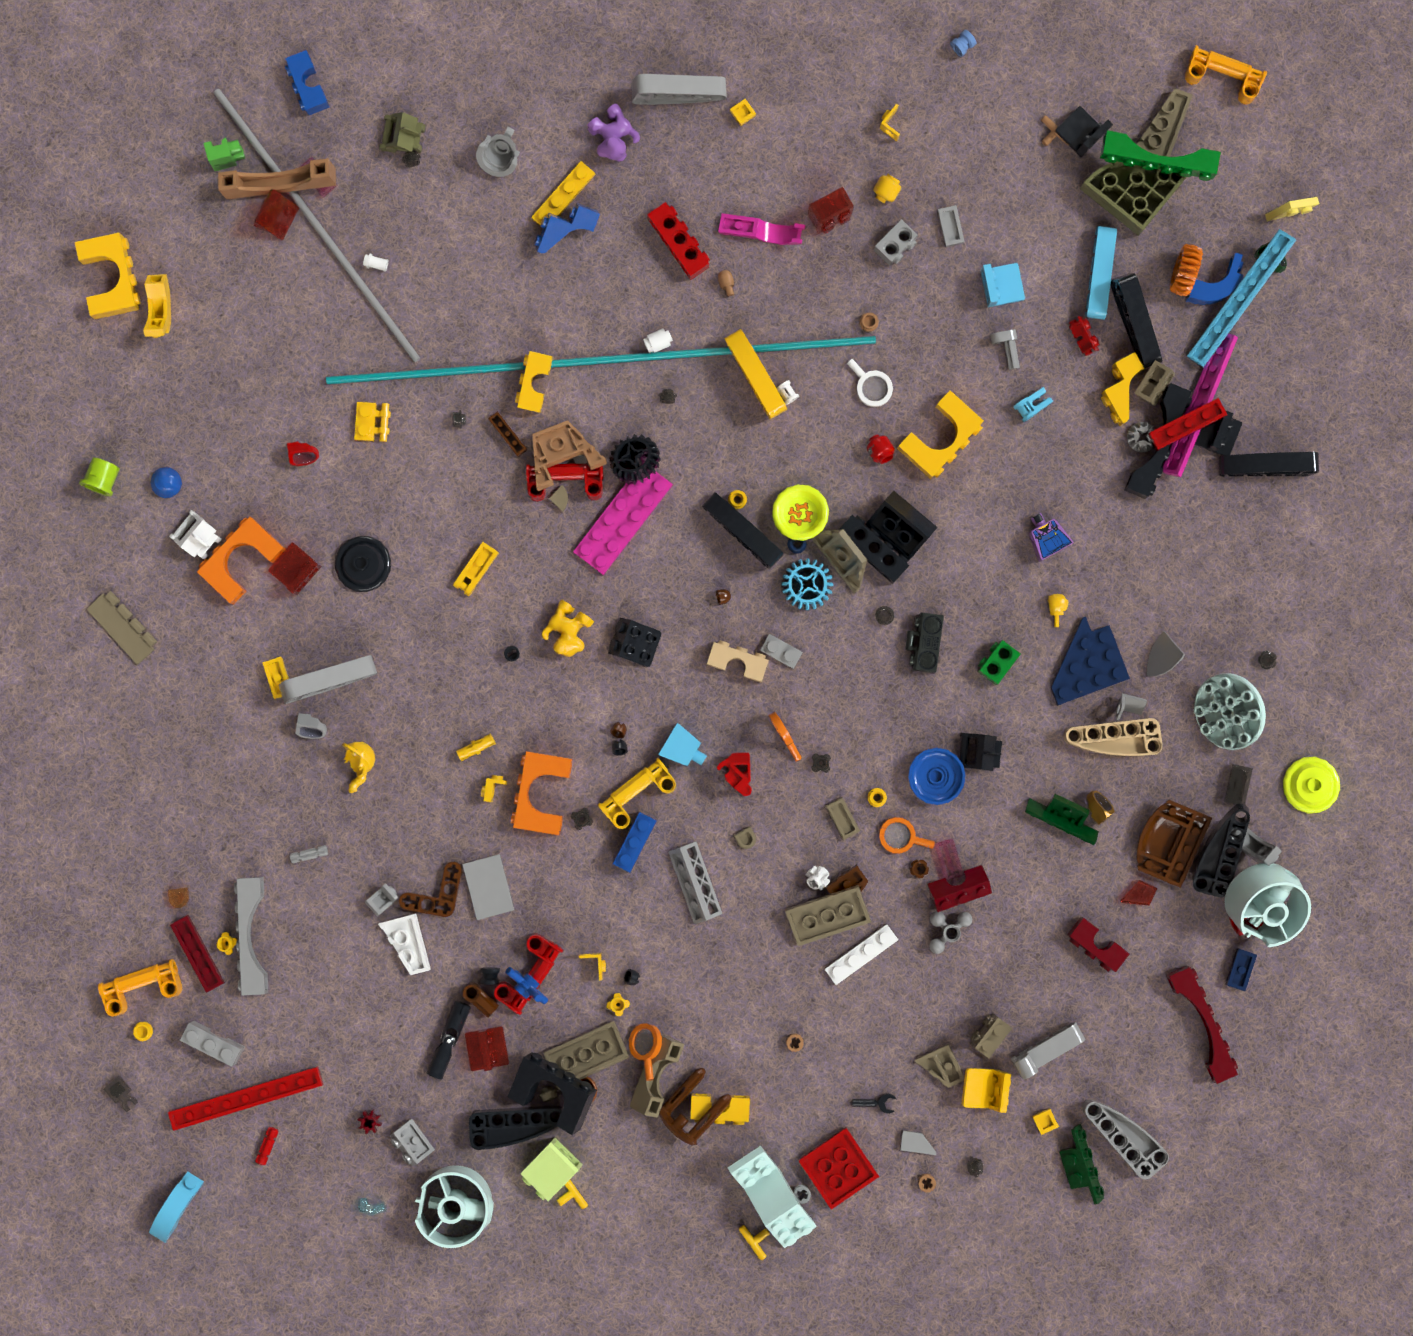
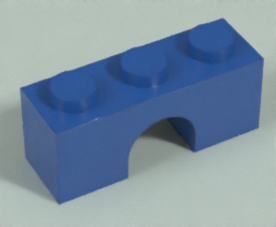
M307 50L285 58L288 64L285 65L288 76H292L294 82L291 84L295 93H299L301 97L298 102L302 111L306 110L308 115H312L330 108L321 85L315 87L305 85L306 79L316 73Z
M639 812L613 862L614 865L629 873L632 871L657 820Z

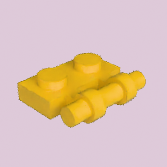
M357 402L354 440L374 442L375 434H380L379 441L387 442V435H389L390 431L388 428V418L391 416L388 403H382V409L377 411L376 403ZM376 417H381L379 428L375 427Z

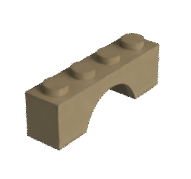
M661 1035L662 1046L660 1052L651 1060L654 1080L646 1081L644 1067L629 1106L643 1115L658 1118L664 1102L659 1089L661 1074L669 1064L678 1063L685 1045L666 1035Z

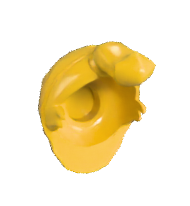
M364 742L342 744L346 749L344 757L346 761L344 763L350 761L351 768L357 773V777L349 784V793L357 792V788L366 781V775L375 763L373 749Z

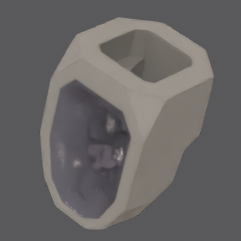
M298 714L295 734L308 739H320L326 735L327 727L324 723H321L317 718L311 717L310 714Z

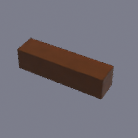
M498 411L488 418L517 457L527 451L526 447Z

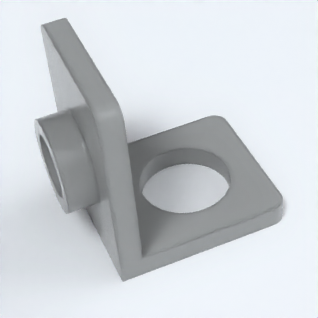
M1122 693L1116 707V721L1120 720L1123 711L1141 715L1147 700Z

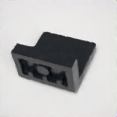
M1079 106L1057 127L1055 132L1082 157L1105 135L1113 124L1109 120L1104 124L1101 122L1097 123Z

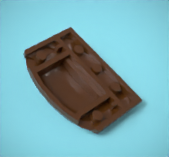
M1167 800L1166 803L1153 812L1141 832L1136 853L1137 869L1181 888L1212 817L1172 800Z

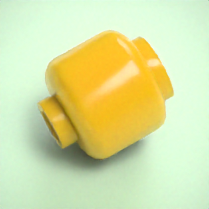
M889 174L887 176H880L873 188V191L877 194L875 198L884 204L886 201L893 202L901 191L900 181Z

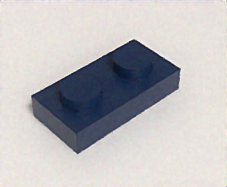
M1237 948L1225 985L1246 991L1257 955Z

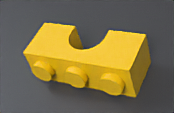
M529 351V355L525 354L523 366H526L525 374L521 373L519 384L522 385L521 392H517L515 398L518 408L541 413L545 394L538 393L533 389L532 380L538 374H550L553 356Z
M692 1093L690 1119H693L695 1123L712 1107L711 1094ZM731 1095L730 1105L714 1123L725 1124V1121H733L735 1125H745V1122H749L750 1096Z

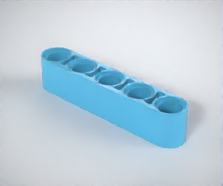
M1097 226L1095 232L1097 238L1094 240L1093 248L1095 255L1092 257V275H1090L1088 288L1090 294L1087 296L1086 304L1088 311L1085 312V317L1105 320L1117 228Z

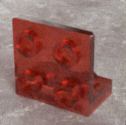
M292 542L268 571L284 584L292 594L298 595L322 566Z

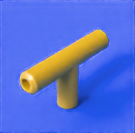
M569 1180L565 1184L568 1192L557 1199V1203L562 1206L574 1198L580 1208L585 1209L588 1206L587 1202L572 1181Z
M745 1225L739 1227L738 1230L758 1258L764 1260L766 1254L758 1243L770 1235L769 1231L765 1228L753 1237Z

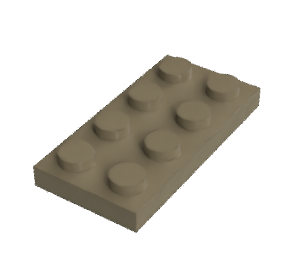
M859 885L785 909L798 946L871 923V918Z
M615 1021L544 1052L547 1061L556 1063L559 1068L566 1072L573 1073L579 1080L629 1058Z

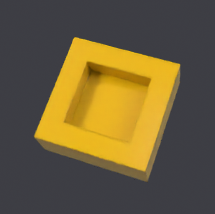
M746 99L730 109L731 114L740 126L756 116L755 111Z
M1050 1108L1032 1116L1041 1135L1059 1127Z

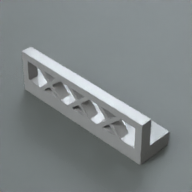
M697 842L668 851L694 924L721 915L722 911ZM688 848H692L693 850V859L689 857V854L687 852ZM695 867L699 868L701 872L700 877L695 874ZM702 885L706 886V895L702 893ZM709 903L712 904L715 913L710 914L708 910Z

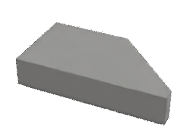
M902 1130L901 1151L936 1155V1151L921 1132Z

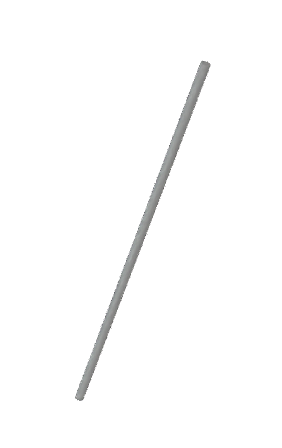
M216 89L214 95L272 172H281L222 91ZM296 191L288 192L414 362L418 361L420 357L298 193Z

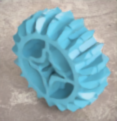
M807 558L806 564L803 565L800 559L798 560V567L795 563L791 564L794 569L793 571L790 568L786 569L790 575H783V579L788 580V582L781 583L782 586H787V589H784L782 592L783 594L789 592L790 595L786 597V600L793 598L792 606L797 601L799 603L798 609L802 608V604H805V610H809V604H812V608L816 609V602L822 606V598L828 601L829 598L825 593L832 594V590L827 589V587L833 586V583L827 582V580L832 579V575L825 576L829 569L827 568L822 571L823 563L817 567L815 566L817 560H814L811 565L809 564V558ZM803 569L814 570L808 577L797 573ZM818 574L823 581L822 591L814 583ZM813 577V579L811 580L812 583L810 584L813 585V587H807L803 592H801L804 588V584H802V581L807 582ZM792 578L796 579L800 584V590L797 594L792 589ZM806 592H812L818 596L811 600L801 598Z

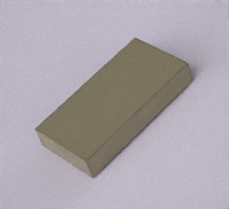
M843 797L825 806L843 840L860 832Z

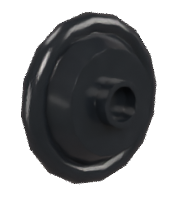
M357 536L347 540L339 548L335 556V571L338 579L345 587L355 592H369L377 589L386 581L391 571V558L388 549L379 540L370 536Z

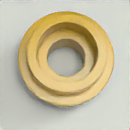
M734 490L728 496V503L735 509H741L747 503V496L743 491ZM737 496L740 497L741 502L735 503L734 498Z
M874 788L869 791L867 799L873 807H881L885 804L887 796L884 790ZM875 794L880 795L881 798L879 801H875L873 799V796Z

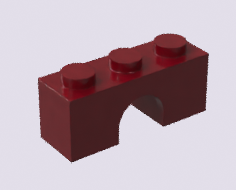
M982 865L965 870V881L960 885H950L946 878L927 884L937 912L992 894L990 881Z
M1080 917L1067 934L1070 937L1069 942L1077 948L1079 946L1083 947L1086 950L1084 953L1092 960L1097 958L1101 961L1100 966L1107 972L1110 970L1117 972L1130 954L1114 941H1111L1105 948L1098 949L1094 944V937L1099 929L1085 918Z

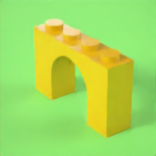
M114 233L75 242L78 261L83 265L108 260L115 262L120 271V278L114 289L107 293L86 297L89 315L93 319H100L139 310L138 304H141V299L134 287L137 285V280L131 272L133 261L127 253V249H129L128 239L124 238L120 233Z
M951 390L938 402L936 408L954 425L955 440L953 444L948 448L935 450L926 446L911 432L897 448L930 479L933 476L937 478L945 470L942 468L946 462L950 464L957 457L955 452L959 448L963 450L970 443L968 438L972 434L976 436L983 428L981 424L984 420Z

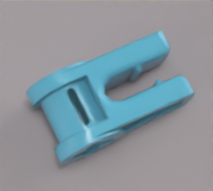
M1044 387L1013 406L1023 417V422H1026L1053 402L1052 398L1049 397L1036 406L1032 404V402L1038 400L1046 393Z

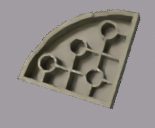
M1115 162L1096 170L1082 184L1080 190L1139 236L1187 177L1180 176V173L1166 174L1159 169L1145 170L1142 166L1135 165L1130 167L1125 166L1122 162Z

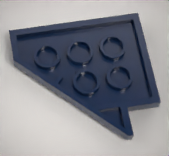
M1086 616L1081 619L1051 686L1057 706L1130 679L1110 625L1091 631Z

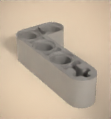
M1073 1022L1053 1033L1052 1037L1049 1038L1048 1036L1039 1041L1035 1047L1031 1046L1020 1052L1019 1056H1013L1011 1061L1020 1077L1027 1079L1038 1072V1068L1078 1046L1086 1039L1077 1023Z

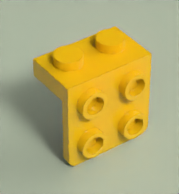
M967 1068L964 1078L962 1106L967 1108H989L1000 1113H1006L1009 1102L1011 1074L998 1069Z

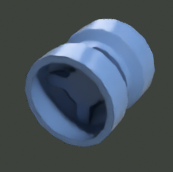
M966 29L960 33V37L954 38L950 42L951 48L960 57L967 53L968 48H973L977 44L974 36Z

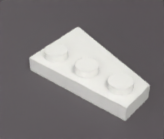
M416 914L378 924L386 933L390 944H393L410 975L431 970Z

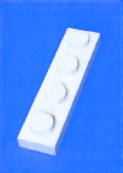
M886 924L826 967L825 971L835 985H837L898 941V939Z

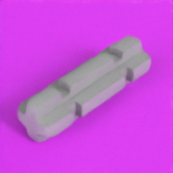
M324 845L319 846L317 849L303 850L300 853L294 852L290 854L291 863H297L300 860L306 861L318 858V856H327L328 849Z

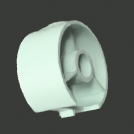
M1260 863L1246 868L1233 879L1225 895L1226 912L1247 938L1254 935L1262 939L1267 947L1282 945L1296 937L1307 924L1311 913L1310 898L1303 889L1298 877L1284 867L1274 863L1270 864V866ZM1289 894H1290V898H1289L1287 904L1285 905V904H1284V901L1286 900V898H1287V897L1289 896ZM1244 918H1251L1249 922L1253 924L1255 927H1258L1262 921L1264 923L1258 930H1256L1244 924L1243 921Z
M458 1165L447 1166L434 1172L421 1187V1198L417 1197L415 1202L419 1203L418 1215L415 1220L419 1231L428 1241L444 1248L461 1247L475 1240L491 1222L494 1207L490 1188L484 1178L476 1171ZM447 1175L460 1176L471 1181L480 1190L484 1202L468 1198L459 1189H452ZM439 1178L444 1196L443 1198L430 1196L428 1208L437 1209L440 1218L439 1222L432 1228L425 1219L423 1208L428 1184ZM449 1200L456 1201L460 1205L461 1211H450L446 1206V1202ZM461 1219L483 1222L474 1232L461 1237L445 1236L436 1231L442 1222L455 1224Z

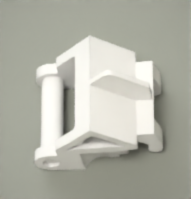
M190 510L188 517L174 534L171 533L169 537L193 557L198 555L205 560L209 556L206 554V551L214 542L219 543L222 539L214 534L217 530L205 522L193 510ZM196 519L197 521L194 523V525H193V526L190 528V530L185 534V536L180 540V537L185 533V531L190 527V525H191V524L194 522V520Z

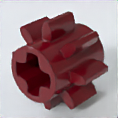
M374 1109L369 1114L366 1110L363 1111L364 1118L359 1117L357 1119L361 1122L359 1129L363 1128L366 1130L365 1134H368L370 1130L376 1133L377 1128L375 1126L382 1125L381 1122H378L381 1114H374ZM368 1119H369V1120L373 1119L374 1122L372 1123V1125H371V1124H368V1125H367V1124H366V1121H367Z

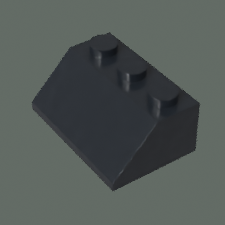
M895 491L885 499L865 524L870 529H874L880 535L879 537L890 543L908 561L938 528Z

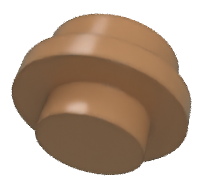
M865 313L861 316L860 327L864 331L872 332L878 327L879 320L875 314Z

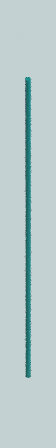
M876 336L751 346L755 352L864 345L876 344ZM729 347L559 359L552 360L551 368L729 355L732 352ZM523 362L331 376L326 377V383L340 384L525 370L526 366H523Z

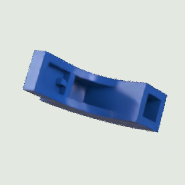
M1235 253L1231 257L1226 275L1222 281L1206 283L1196 279L1193 289L1187 295L1185 301L1198 305H1210L1226 299L1243 280L1244 275L1239 274L1243 266L1241 261L1243 255Z

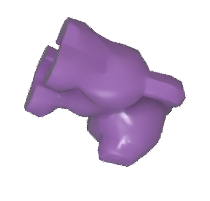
M613 104L607 109V116L615 122L604 124L596 117L588 123L587 130L593 136L597 134L602 135L604 139L597 147V154L600 157L620 162L627 156L625 142L620 138L631 135L633 143H637L640 140V135L632 128L630 122L624 118L619 105Z

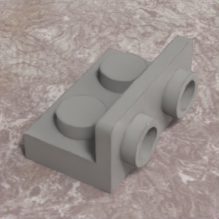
M412 1119L390 1134L392 1145L396 1149H400L403 1153L402 1158L408 1165H417L435 1150Z

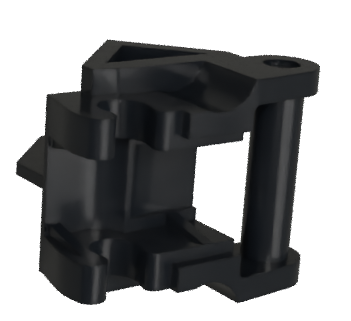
M960 733L962 740L959 760L964 768L993 771V767L1000 768L1003 741H997L996 736ZM969 738H975L976 744L973 764H967Z

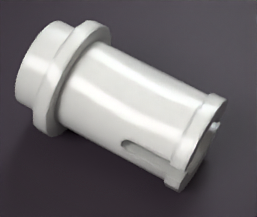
M366 254L363 265L368 269L372 267L386 272L389 260L374 257L372 254Z

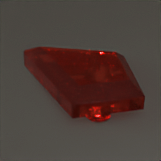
M1138 880L1120 902L1150 906L1157 888Z

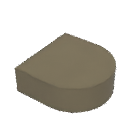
M750 826L733 835L741 848L749 849L756 843V836Z

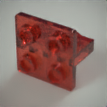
M271 189L253 226L283 240L299 207L276 190Z
M503 1026L465 1033L471 1071L482 1069L489 1071L494 1067L509 1064Z

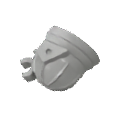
M507 127L504 135L495 134L492 137L487 135L485 141L478 146L476 159L479 166L486 173L496 177H504L515 170L517 157L520 152L516 150V144L511 139L515 131L514 129Z

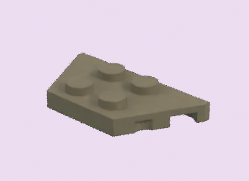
M844 529L825 530L811 538L853 593L860 590L867 559Z

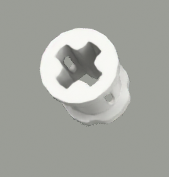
M789 380L776 388L784 399L785 405L799 398V394H796L790 386L791 382Z

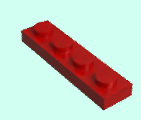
M1217 398L1149 432L1148 435L1158 451L1228 414L1220 399Z

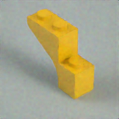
M1136 352L1112 365V374L1120 382L1101 393L1103 404L1105 407L1110 408L1112 412L1110 416L1115 424L1118 423L1119 426H1122L1129 420L1130 381L1144 369Z

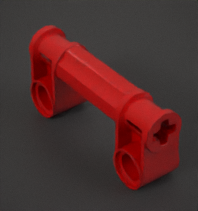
M587 463L556 464L547 468L553 481L585 480L586 496L594 501L602 497L603 466L591 470ZM526 464L529 497L535 502L542 501L546 495V488L541 490L539 495L532 494V490L536 488L535 466ZM595 486L599 488V491L596 494H591L589 489Z
M533 933L527 938V948L539 958L528 974L541 985L554 966L555 959L564 949L542 935ZM537 938L541 944L539 947L534 948L530 945V940ZM500 982L494 989L495 998L519 1015L523 1013L522 1009L526 1003L532 999L531 995L527 999L524 998L507 982ZM500 987L508 989L509 992L506 996L498 994L497 991Z

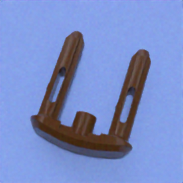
M704 1068L696 1069L666 1101L659 1112L661 1120L669 1131L691 1146L697 1145V1140L730 1105L732 1099L729 1094L721 1096L689 1132L683 1129L689 1122L683 1114L680 1113L674 1120L671 1113L702 1081L706 1073Z

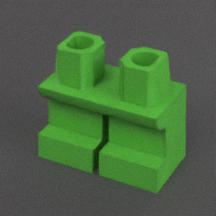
M225 137L220 145L214 146L211 141L203 143L208 161L214 171L237 166V160L245 159L243 148L238 140L228 142Z

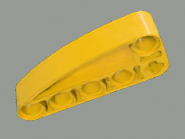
M739 329L725 337V342L768 418L771 420L787 411L782 397L743 331Z

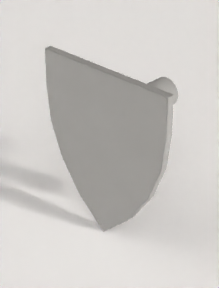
M1165 631L1157 638L1149 654L1147 664L1148 677L1160 676L1169 672L1185 656Z

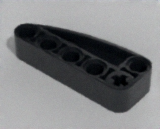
M1128 273L1111 279L1110 286L1133 350L1136 352L1144 369L1151 367L1155 360L1162 363L1161 352L1136 274Z
M1278 452L1220 456V476H1263V474H1266V476H1282V474H1285V476H1312L1319 472V453Z
M714 492L702 505L706 512L708 511L719 524H722L733 537L737 538L738 542L747 550H750L751 554L769 570L782 558L783 552L717 493Z
M1239 803L1233 806L1216 825L1205 843L1192 876L1193 887L1196 891L1216 897H1225L1226 891L1233 881L1250 822L1249 808L1245 804ZM1238 812L1246 813L1242 818L1236 816ZM1239 830L1241 833L1234 836L1231 834V831ZM1234 848L1236 851L1234 853H1227L1226 849ZM1227 865L1231 868L1228 871H1223L1221 867ZM1200 878L1206 880L1204 884H1199L1196 881ZM1219 884H1224L1222 888L1217 887Z
M560 1106L477 1110L469 1118L470 1145L475 1150L506 1147L536 1138L557 1127L558 1120H554L551 1117V1113L558 1111L561 1114L563 1108ZM519 1113L522 1116V1121L515 1122L512 1115ZM532 1113H540L542 1119L540 1121H534L532 1119ZM496 1114L501 1115L503 1122H494L493 1116ZM477 1116H479L480 1119H483V1121L480 1124H478L477 1121H474V1119ZM476 1135L483 1136L485 1140L483 1144L476 1143Z

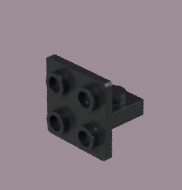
M1226 411L1227 416L1200 430L1195 445L1222 456L1230 455L1242 422L1233 419V413Z

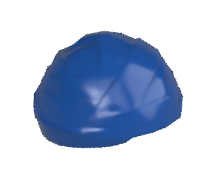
M160 468L151 477L152 490L162 498L174 497L181 489V477L172 468Z

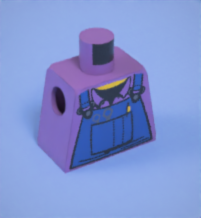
M1041 513L1031 518L1036 529L1029 532V536L1039 562L1074 543L1055 519L1046 523Z

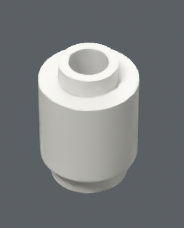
M663 328L647 335V338L643 339L649 353L671 346L670 342L673 341L669 331H665Z

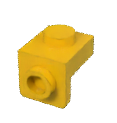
M492 775L491 778H486V785H482L481 797H484L483 801L493 802L495 783L507 785V781L503 780V776Z

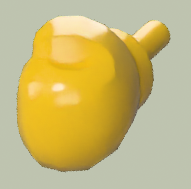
M1051 594L1048 597L1050 615H1054V627H1059V615H1064L1063 611L1067 610L1069 602L1063 594Z

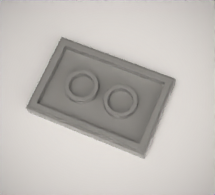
M500 854L462 864L477 920L515 910Z

